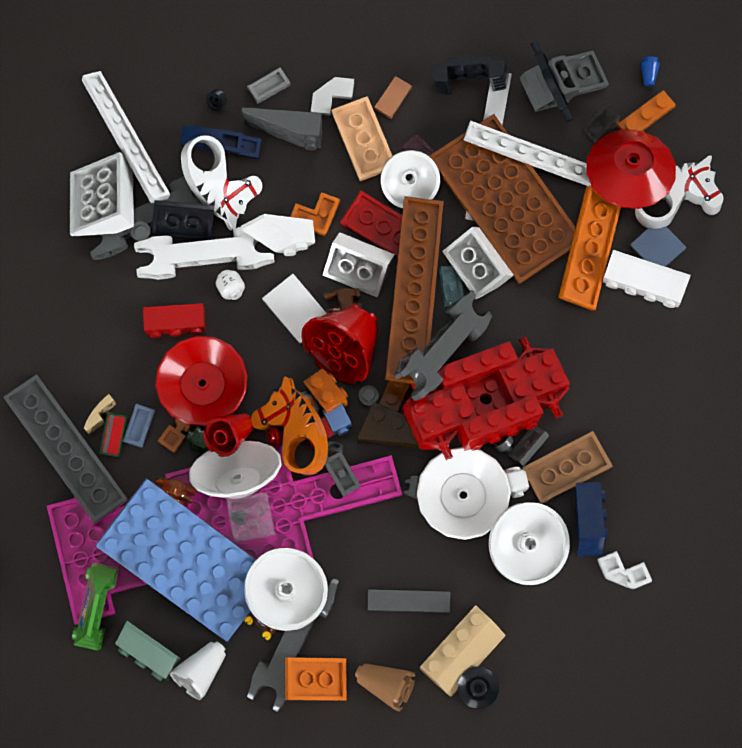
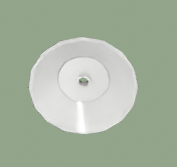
M244 441L238 450L228 457H220L216 452L208 450L197 458L190 468L189 481L197 491L210 496L229 499L244 498L261 489L276 477L282 466L281 455L272 446L255 441Z
M463 447L450 449L453 458L450 460H445L443 453H440L429 461L419 477L417 498L420 512L431 527L447 537L466 540L485 535L491 531L499 515L508 509L511 491L507 474L496 459L482 450L471 451L469 449L464 451ZM461 492L467 494L465 499L460 498L459 494Z

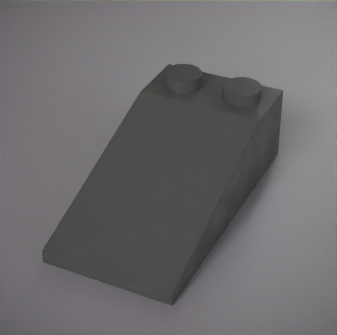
M242 107L245 125L297 146L304 147L307 150L321 149L323 128L321 113Z

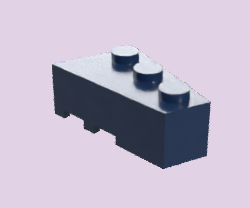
M600 482L576 483L575 485L576 537H578L577 556H602L604 539H608V527L604 526L603 522L607 518L606 508H602V502H605V490H601Z

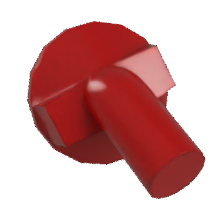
M270 428L267 433L268 443L272 447L282 446L284 433H281L279 428Z

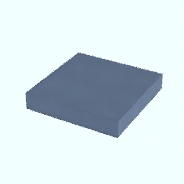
M666 226L658 229L648 228L629 246L641 259L664 267L686 249V246Z

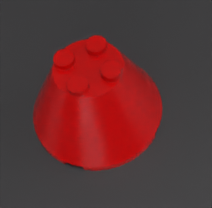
M355 304L345 309L312 318L306 322L301 331L303 346L307 354L311 352L317 360L315 364L320 369L323 368L327 374L331 373L336 380L349 384H354L356 381L362 382L369 375L378 336V325L376 323L378 319L373 313H368Z

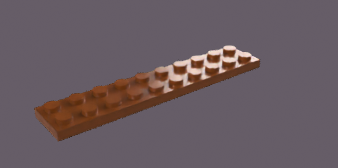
M404 196L385 380L415 384L414 379L410 375L397 380L394 373L399 362L408 352L416 347L422 352L431 340L444 201Z

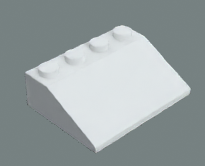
M121 152L70 172L71 236L114 234L134 227L133 170Z

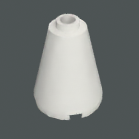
M219 642L208 643L176 666L170 673L172 679L180 687L183 685L189 695L201 700L209 689L226 656L225 648Z

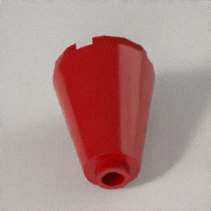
M243 413L215 417L208 421L203 431L204 442L211 452H216L220 457H228L234 454L254 429L251 416Z

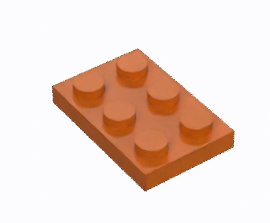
M285 658V700L346 701V659Z

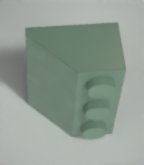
M128 621L125 623L115 643L120 647L117 651L127 658L129 655H132L136 658L134 663L143 669L146 666L153 670L151 675L160 681L163 678L168 681L172 670L182 662L177 655Z

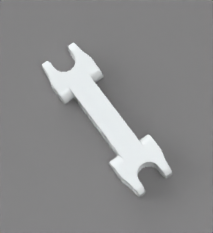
M241 227L233 230V238L173 244L171 236H155L134 243L136 252H147L154 255V260L150 265L136 269L138 278L168 279L176 276L175 268L235 261L237 269L250 270L272 264L275 261L274 254L257 252L254 248L258 240L241 230Z

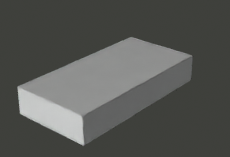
M280 67L247 86V89L255 102L259 104L291 84Z

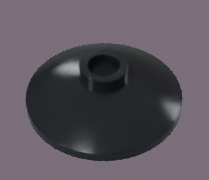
M473 667L461 675L458 682V694L467 706L475 709L486 708L496 700L499 694V682L494 673L489 669ZM475 685H481L482 691L476 692L474 690Z

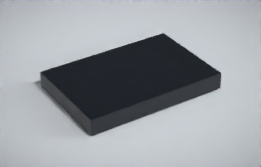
M154 200L152 235L211 240L214 205Z

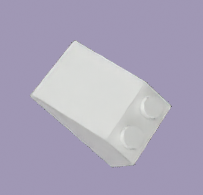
M263 214L241 226V230L274 252L284 253L285 256H293L296 252L306 250L308 246L315 243L313 220Z

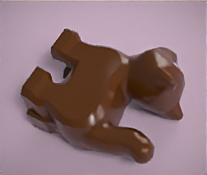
M342 288L323 294L325 299L336 297L339 306L326 309L327 314L348 308L352 304L362 308L361 302H353L354 298H360L359 288Z

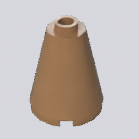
M366 663L363 666H359L355 673L357 683L398 712L403 709L400 706L401 703H407L415 682L411 680V677L415 676L414 672Z

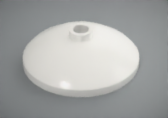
M407 150L395 154L386 162L381 173V187L386 198L400 208H403L404 196L432 200L440 185V174L435 162L428 155L420 151ZM407 174H412V179L407 180L405 177Z

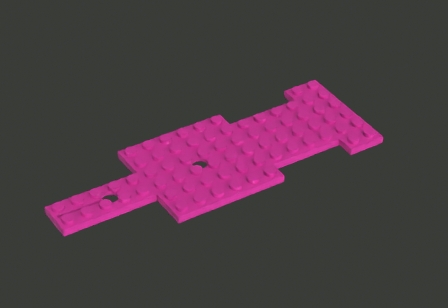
M282 446L273 447L281 455L282 466L276 477L261 489L244 498L229 499L215 497L197 491L189 481L190 468L165 474L170 492L168 495L256 560L266 552L280 548L296 549L313 558L304 524L305 521L402 496L392 455L350 466L361 488L341 499H335L330 494V489L335 485V482L329 472L293 482L291 471L285 466L282 459ZM76 498L47 505L75 625L79 623L88 579H86L87 568L91 567L93 563L119 568L115 588L107 591L102 618L116 614L111 594L147 585L146 582L95 546L124 506L117 508L94 524ZM237 510H243L247 513L248 519L243 525H235L232 522V515Z

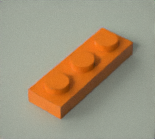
M663 90L618 123L617 127L620 130L644 131L675 108L676 104Z

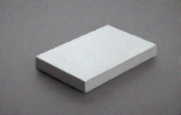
M294 274L262 298L299 344L302 343L301 331L306 322L312 318L327 314Z

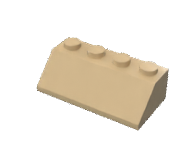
M475 605L420 666V670L451 697L458 689L461 675L470 668L478 667L506 635Z

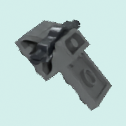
M538 41L530 44L538 65L524 72L520 77L535 112L558 106L566 122L574 119L568 104L574 96L603 89L609 85L593 50L569 57L562 55L547 60Z

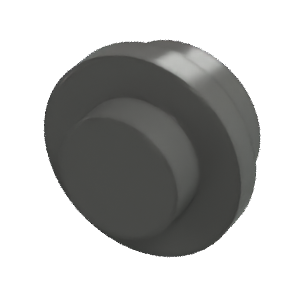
M144 221L134 222V227L130 228L131 236L138 241L145 240L150 235L149 225Z
M368 385L359 391V400L362 404L371 406L373 402L376 403L378 401L379 393L375 387Z

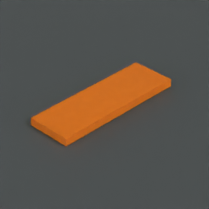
M590 185L585 190L558 298L594 311L596 310L621 207L605 201Z

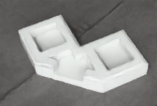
M334 77L315 91L312 98L311 112L330 116L333 98L352 100L354 79Z
M617 551L598 559L605 578L633 590L652 582L644 562L625 570Z

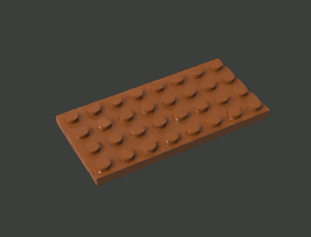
M495 114L479 123L508 134ZM465 132L429 157L435 162L440 175L477 227H480L513 273L516 282L520 285L570 251L576 227L531 165L464 141Z

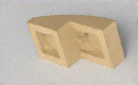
M109 394L94 408L86 421L84 429L89 435L105 423L101 416L116 405Z

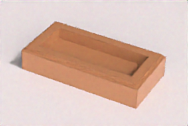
M395 76L374 109L391 119L412 89V86Z

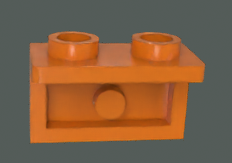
M322 368L303 381V383L326 414H328L341 404L346 407L348 405L346 400L348 395L342 387H337L335 384L337 381L331 373L327 374Z

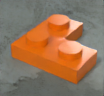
M321 192L314 210L295 204L290 217L313 220L314 233L326 237L340 199Z

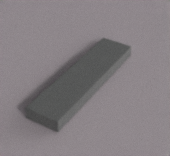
M368 589V611L450 613V592Z

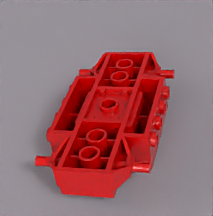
M527 337L519 339L523 348L522 355L519 358L509 341L442 366L438 373L443 378V381L436 390L430 391L426 396L417 401L410 397L402 409L419 448L423 450H441L445 460H450L453 458V455L449 449V444L456 436H458L464 451L469 449L475 451L480 449L485 443L494 444L506 435L512 437L518 434L519 430L535 428L544 413L542 408L552 409L556 419L562 417L563 413L559 407V402L569 390L568 386L570 383L554 349L532 348ZM487 396L491 403L483 404L480 401V397Z

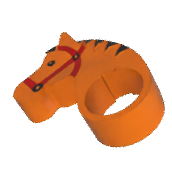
M285 376L282 386L273 390L270 401L253 412L251 422L254 428L263 431H269L270 428L275 426L284 428L282 459L285 466L299 474L313 475L319 472L327 461V434L319 415L311 403L295 389L293 380ZM309 438L314 444L315 456L309 466L300 469L295 462V450L302 441Z

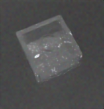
M267 492L252 494L244 498L226 499L235 543L276 536Z

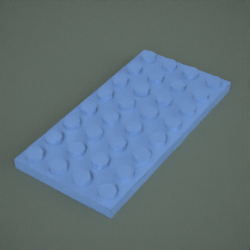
M147 478L95 544L104 553L227 642L251 611L245 599L244 585L247 573L256 559Z

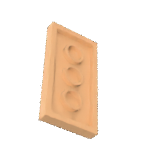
M368 96L332 109L331 113L359 181L381 174L383 167L392 157V154Z

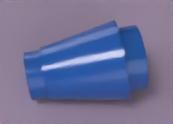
M643 57L641 70L644 86H655L660 66L657 57Z

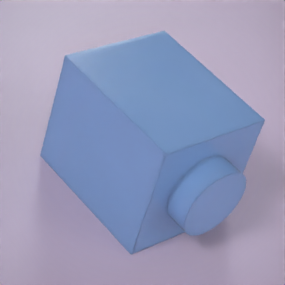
M342 404L328 414L323 410V415L333 432V436L336 434L341 436L350 431L349 428H352V424Z

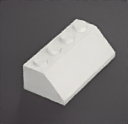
M613 250L602 283H605L609 288H620L625 290L627 294H638L644 296V299L655 302L657 300L663 302V305L666 307L674 308L679 307L690 275Z

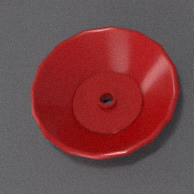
M622 129L606 134L593 145L587 156L586 174L592 188L605 201L621 208L640 209L656 204L669 194L676 180V163L670 149L657 137L641 130Z
M195 336L179 341L165 353L157 367L155 387L160 403L172 417L188 425L206 426V423L211 419L231 415L238 409L246 394L248 375L243 359L230 344L216 337ZM201 381H206L204 387L199 386Z

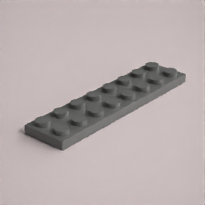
M37 374L3 397L94 524L128 501L125 494Z

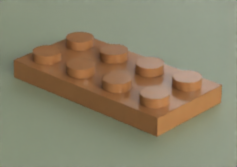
M594 431L522 467L521 470L526 471L528 483L539 503L543 504L574 488L576 483H584L611 469L613 466Z

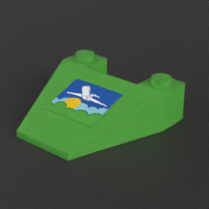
M93 563L91 567L87 568L86 579H88L79 623L78 627L74 628L72 634L75 646L97 651L102 648L106 628L100 627L107 591L115 588L119 568L99 563Z

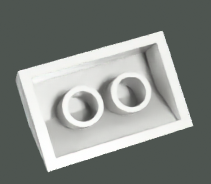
M471 227L442 251L468 289L474 291L476 294L475 299L500 287L513 276V273L480 227Z
M339 233L332 243L323 276L352 288H359L362 292L378 297L395 254Z

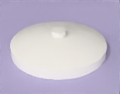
M533 502L519 503L506 509L494 522L489 535V552L497 570L507 579L524 585H536L553 578L565 564L570 548L567 527L558 513L548 506Z
M280 548L266 552L252 564L245 579L244 593L249 609L260 622L277 630L291 631L307 626L318 617L327 600L328 586L322 568L312 557L296 549Z

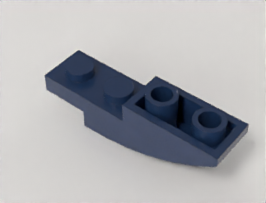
M183 126L180 146H185L187 142L199 136H211L221 143L225 153L254 159L259 157L260 138L214 128ZM197 142L193 146L195 149L213 152L208 145Z

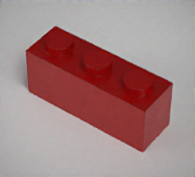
M203 303L143 307L144 331L146 336L149 335L151 338H159L162 334H169L170 336H181V333L199 335L201 332L206 331L205 307Z

